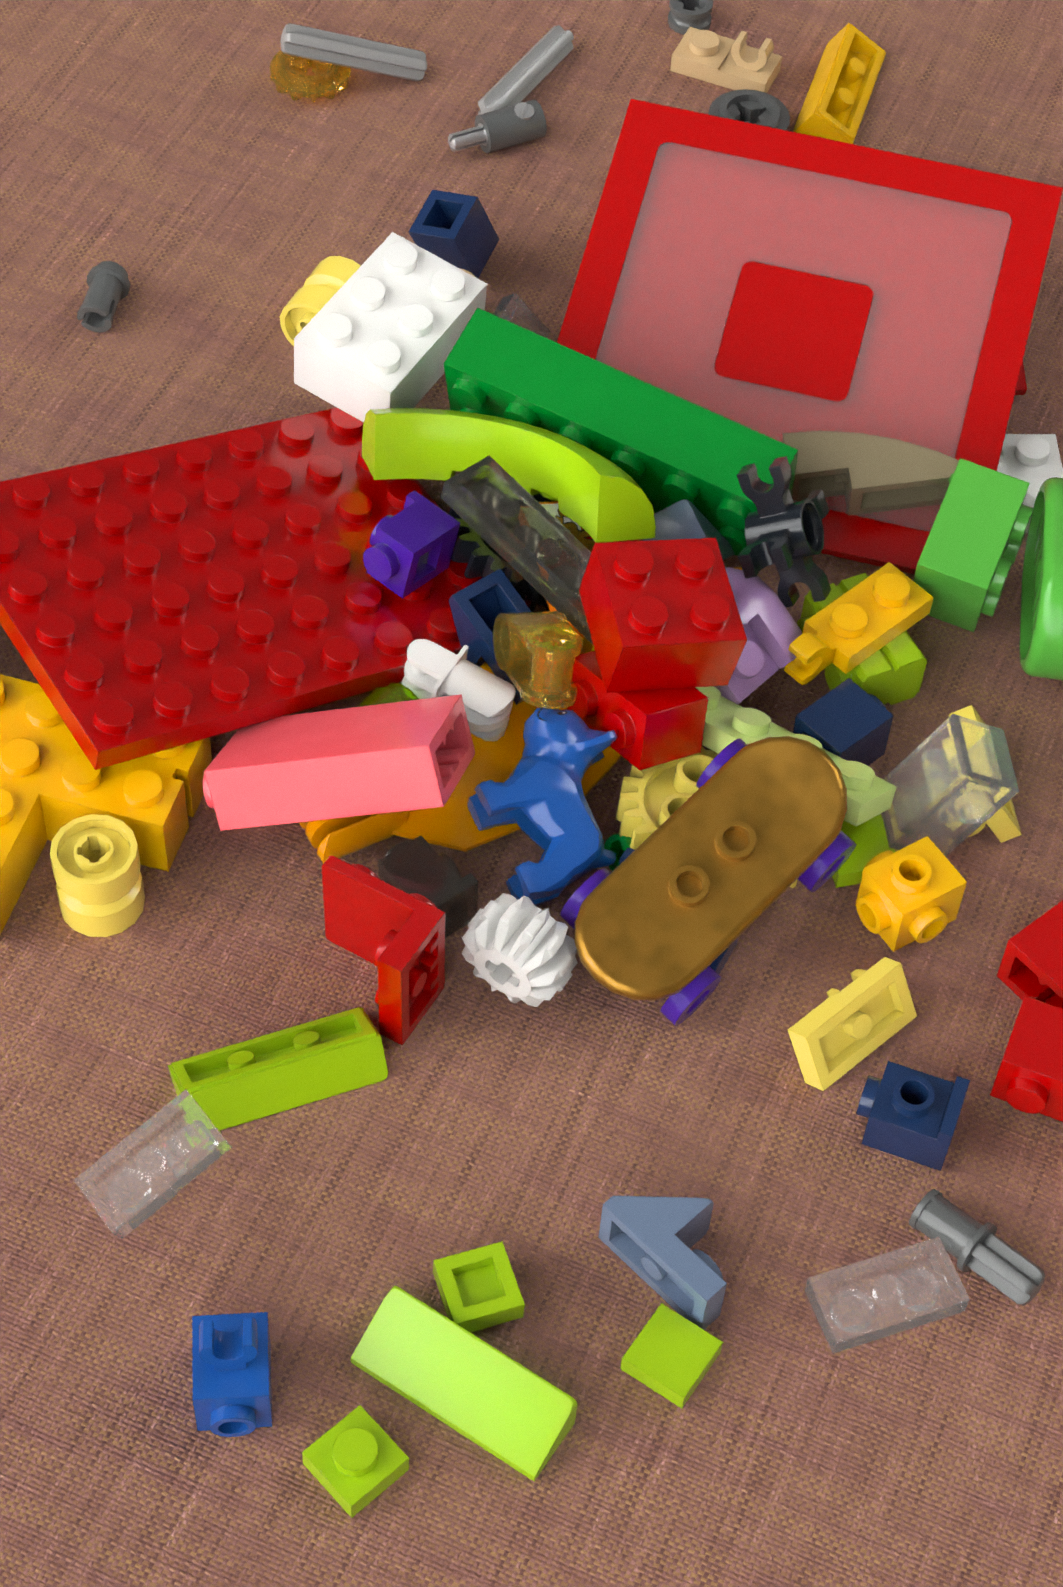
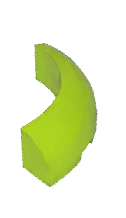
M386 408L370 409L365 415L362 435V457L374 480L425 479L448 481L456 477V471L467 472L472 478L488 481L489 486L494 489L510 492L522 497L540 494L547 499L558 501L559 511L582 527L596 543L655 538L656 526L653 505L639 485L616 464L567 437L523 422L454 410Z

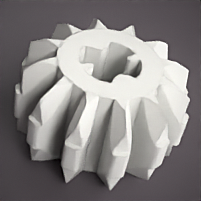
M502 893L495 901L490 900L484 909L480 908L468 923L469 929L462 937L465 944L462 955L467 962L475 966L473 970L475 977L485 979L491 985V991L499 990L513 1003L522 1000L527 1005L538 1007L544 1000L550 1001L557 991H562L573 975L571 971L578 963L575 958L577 952L575 940L566 935L568 926L551 917L549 908L542 910L536 907L531 899L526 896L517 900L513 895Z

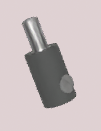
M535 99L480 114L475 118V127L449 134L448 144L453 152L480 145L485 153H491L545 137L547 131L545 115L541 105Z

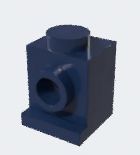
M888 1061L882 1079L868 1075L856 1114L869 1118L861 1144L941 1171L970 1080L957 1076L954 1083Z

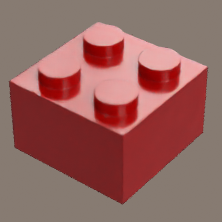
M716 537L594 543L579 593L606 693L728 685L747 642V637Z

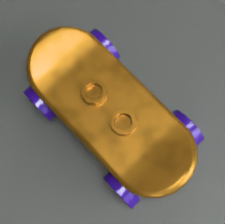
M790 736L767 737L747 745L741 738L734 740L703 771L696 784L699 789L612 873L606 868L598 870L573 893L562 908L560 916L575 930V946L581 963L594 980L612 993L633 1000H658L669 997L660 1012L671 1023L678 1026L706 1001L720 983L722 977L709 965L796 880L801 882L810 892H814L836 873L856 847V843L841 831L847 812V788L840 769L830 756L809 741Z

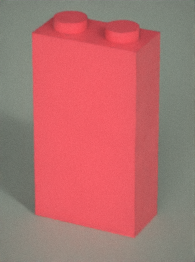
M462 694L286 715L240 728L204 770L203 793L206 803L210 808L215 809L220 831L444 807L475 755Z

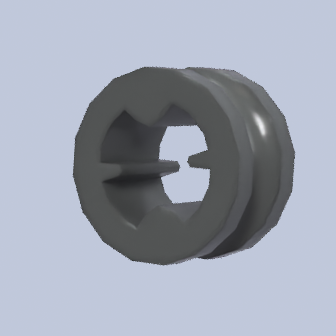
M713 0L669 1L670 11L667 22L669 27L675 32L685 35L689 27L700 30H708L710 28Z

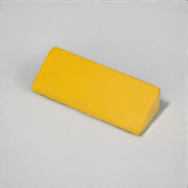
M850 23L841 29L824 49L793 132L853 144L885 58V50Z

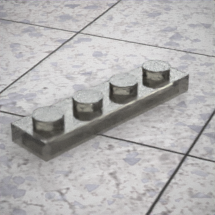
M491 456L485 457L446 480L443 485L441 499L593 645L579 593L591 552Z

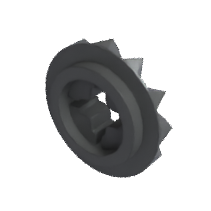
M744 89L724 93L712 102L708 113L709 115L738 121L744 120L748 123H757V125L787 130L790 122L789 111L779 99L757 90Z

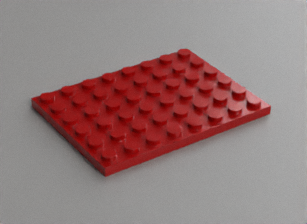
M336 407L0 482V624L95 770L400 683L405 676L404 667L408 660V646L417 639L430 640L456 655L460 652L462 647L458 639L449 599L453 594L482 579V577L466 578L464 576L468 563H458L450 560L449 568L403 599L366 572L363 554L366 549L372 546L370 545V536L381 519L387 515L394 516L402 511L406 496L414 490L436 506L438 505L417 479L374 480L362 457L364 424L362 421Z

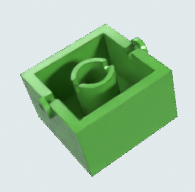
M960 458L955 472L950 475L948 480L950 483L917 563L913 581L934 597L928 616L974 632L981 613L991 617L994 615L1005 586V581L1021 547L1034 508L1023 504L1029 482Z

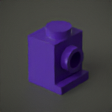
M414 490L406 496L402 511L394 516H385L372 531L370 536V545L372 546L366 549L363 554L366 572L403 599L449 568L460 522Z

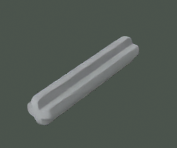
M292 23L286 24L281 34V51L291 56L412 81L422 80L427 69L426 54L420 50Z
M560 25L553 26L478 101L480 108L478 115L520 103L571 52L574 35L570 29L565 31Z

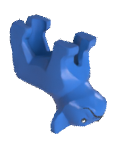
M549 705L537 708L525 721L523 731L525 746L522 758L515 766L509 778L505 782L488 780L479 783L474 788L476 794L469 797L467 807L479 831L517 823L521 830L544 850L538 863L527 861L516 866L515 871L517 874L506 881L511 895L517 900L523 896L529 897L535 906L555 899L566 886L577 881L591 870L612 865L616 861V853L604 849L602 833L585 799L581 781L587 769L605 757L602 751L610 746L618 737L614 730L603 732L590 729L573 710H559L557 707Z

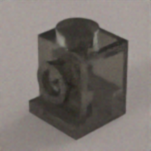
M422 836L412 841L405 840L399 842L383 858L378 860V877L380 880L408 894L418 893L432 901L438 909L445 912V938L468 925L477 913L479 881L471 873L461 878V874L453 860L443 852L437 854Z

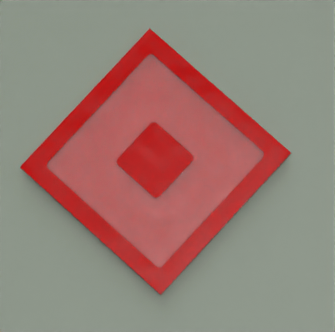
M630 99L557 343L782 442L783 433L836 431L864 433L899 439L936 450L957 460L961 458L997 471L1063 187ZM844 495L825 497L829 512L822 519L824 530L822 554L880 567L890 562L902 572L915 574L917 563L941 505L848 516Z

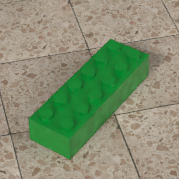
M478 307L444 362L450 410L478 413L523 422L562 435L593 450L616 464L632 477L653 505L654 513L681 500L692 502L730 543L736 556L747 547L745 538L746 516L749 512L757 511L754 502L743 493L737 474L742 467L755 463L758 477L763 482L772 484L774 480L769 471L770 465L776 458L787 456L792 472L789 490L791 496H793L798 449Z

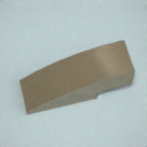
M807 431L783 433L782 443L798 449L793 501L804 500L811 491L822 489L825 497L845 496L848 516L941 505L950 484L948 481L950 475L955 472L959 460L936 450L899 439L864 433Z

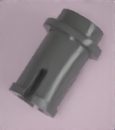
M103 261L97 266L92 267L88 272L87 284L89 288L82 306L77 312V319L82 320L81 325L93 332L103 333L111 328L119 301L125 298L130 290L127 271L121 265L112 261Z

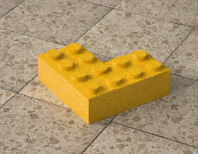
M0 674V935L47 840L52 841L59 829L75 818L97 814L109 815L122 820L135 835L140 864L169 872L189 828L188 816L194 817L204 795V770L212 762L210 737L95 770L40 684Z

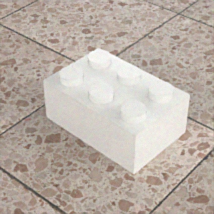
M392 232L294 338V383L363 423L365 415L370 409L414 408L445 373L444 362L477 307L485 311L487 283Z

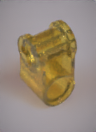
M562 611L500 613L497 615L493 629V646L496 662L517 688L521 699L535 707L545 709H561L573 705L577 700L578 692L572 681L575 657L582 652L583 639L568 623L565 614Z

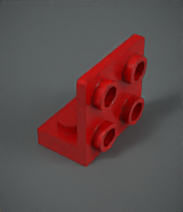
M329 856L322 865L325 936L329 941L373 963L378 968V989L375 995V1003L379 1005V1032L381 1035L403 1046L445 988V912L438 909L432 901L418 893L408 894L380 880L372 870L363 865L349 864L335 856Z

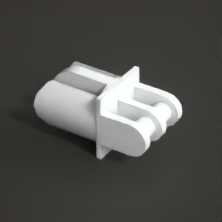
M417 639L411 642L407 649L408 660L405 663V676L401 684L404 695L411 700L462 694L470 732L485 741H497L503 737L509 723V716L516 693L514 685L466 660L469 649L467 645H464L456 655L427 639Z

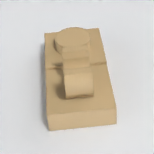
M689 27L672 54L670 71L732 90L747 89L767 93L780 72L782 56L772 53L774 45L772 39L766 38L760 49L747 46V32L741 31L736 40L717 35L709 30Z

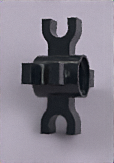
M787 456L776 458L770 465L769 471L774 480L772 484L765 483L758 477L755 463L743 466L738 472L737 478L743 493L754 502L757 511L749 512L746 516L745 538L747 547L738 555L745 579L757 577L760 570L775 564L780 576L777 593L785 608L794 606L800 597L795 586L796 582L804 583L810 588L814 602L825 600L831 592V587L825 572L812 559L813 555H818L822 552L824 546L822 519L828 514L829 508L823 490L811 491L804 500L793 502L789 490L792 472Z

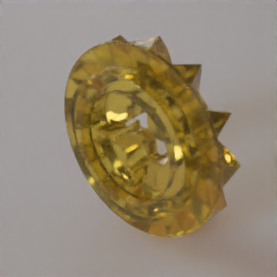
M281 50L273 57L270 63V80L275 82L277 92L283 94L290 93L293 101L305 97L310 98L314 103L316 98L321 96L334 99L336 91L348 88V81L351 76V68L291 56L284 54ZM312 67V72H314L315 75H306L307 68Z

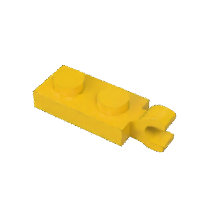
M888 562L804 622L802 635L797 637L788 648L796 658L785 666L784 671L801 685L812 681L823 669L832 663L847 674L930 614L934 597Z

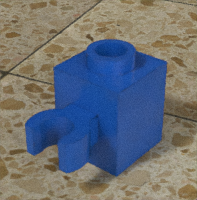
M268 1312L192 1316L193 1406L197 1431L211 1430L212 1433L219 1436L239 1437L252 1433L258 1427H272L271 1343Z

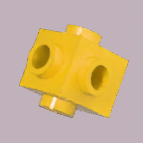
M926 836L896 852L887 850L872 858L863 869L855 906L864 926L870 932L878 933L890 949L895 952L914 941L918 943L930 941L940 934L948 923L956 920L967 881L932 840Z

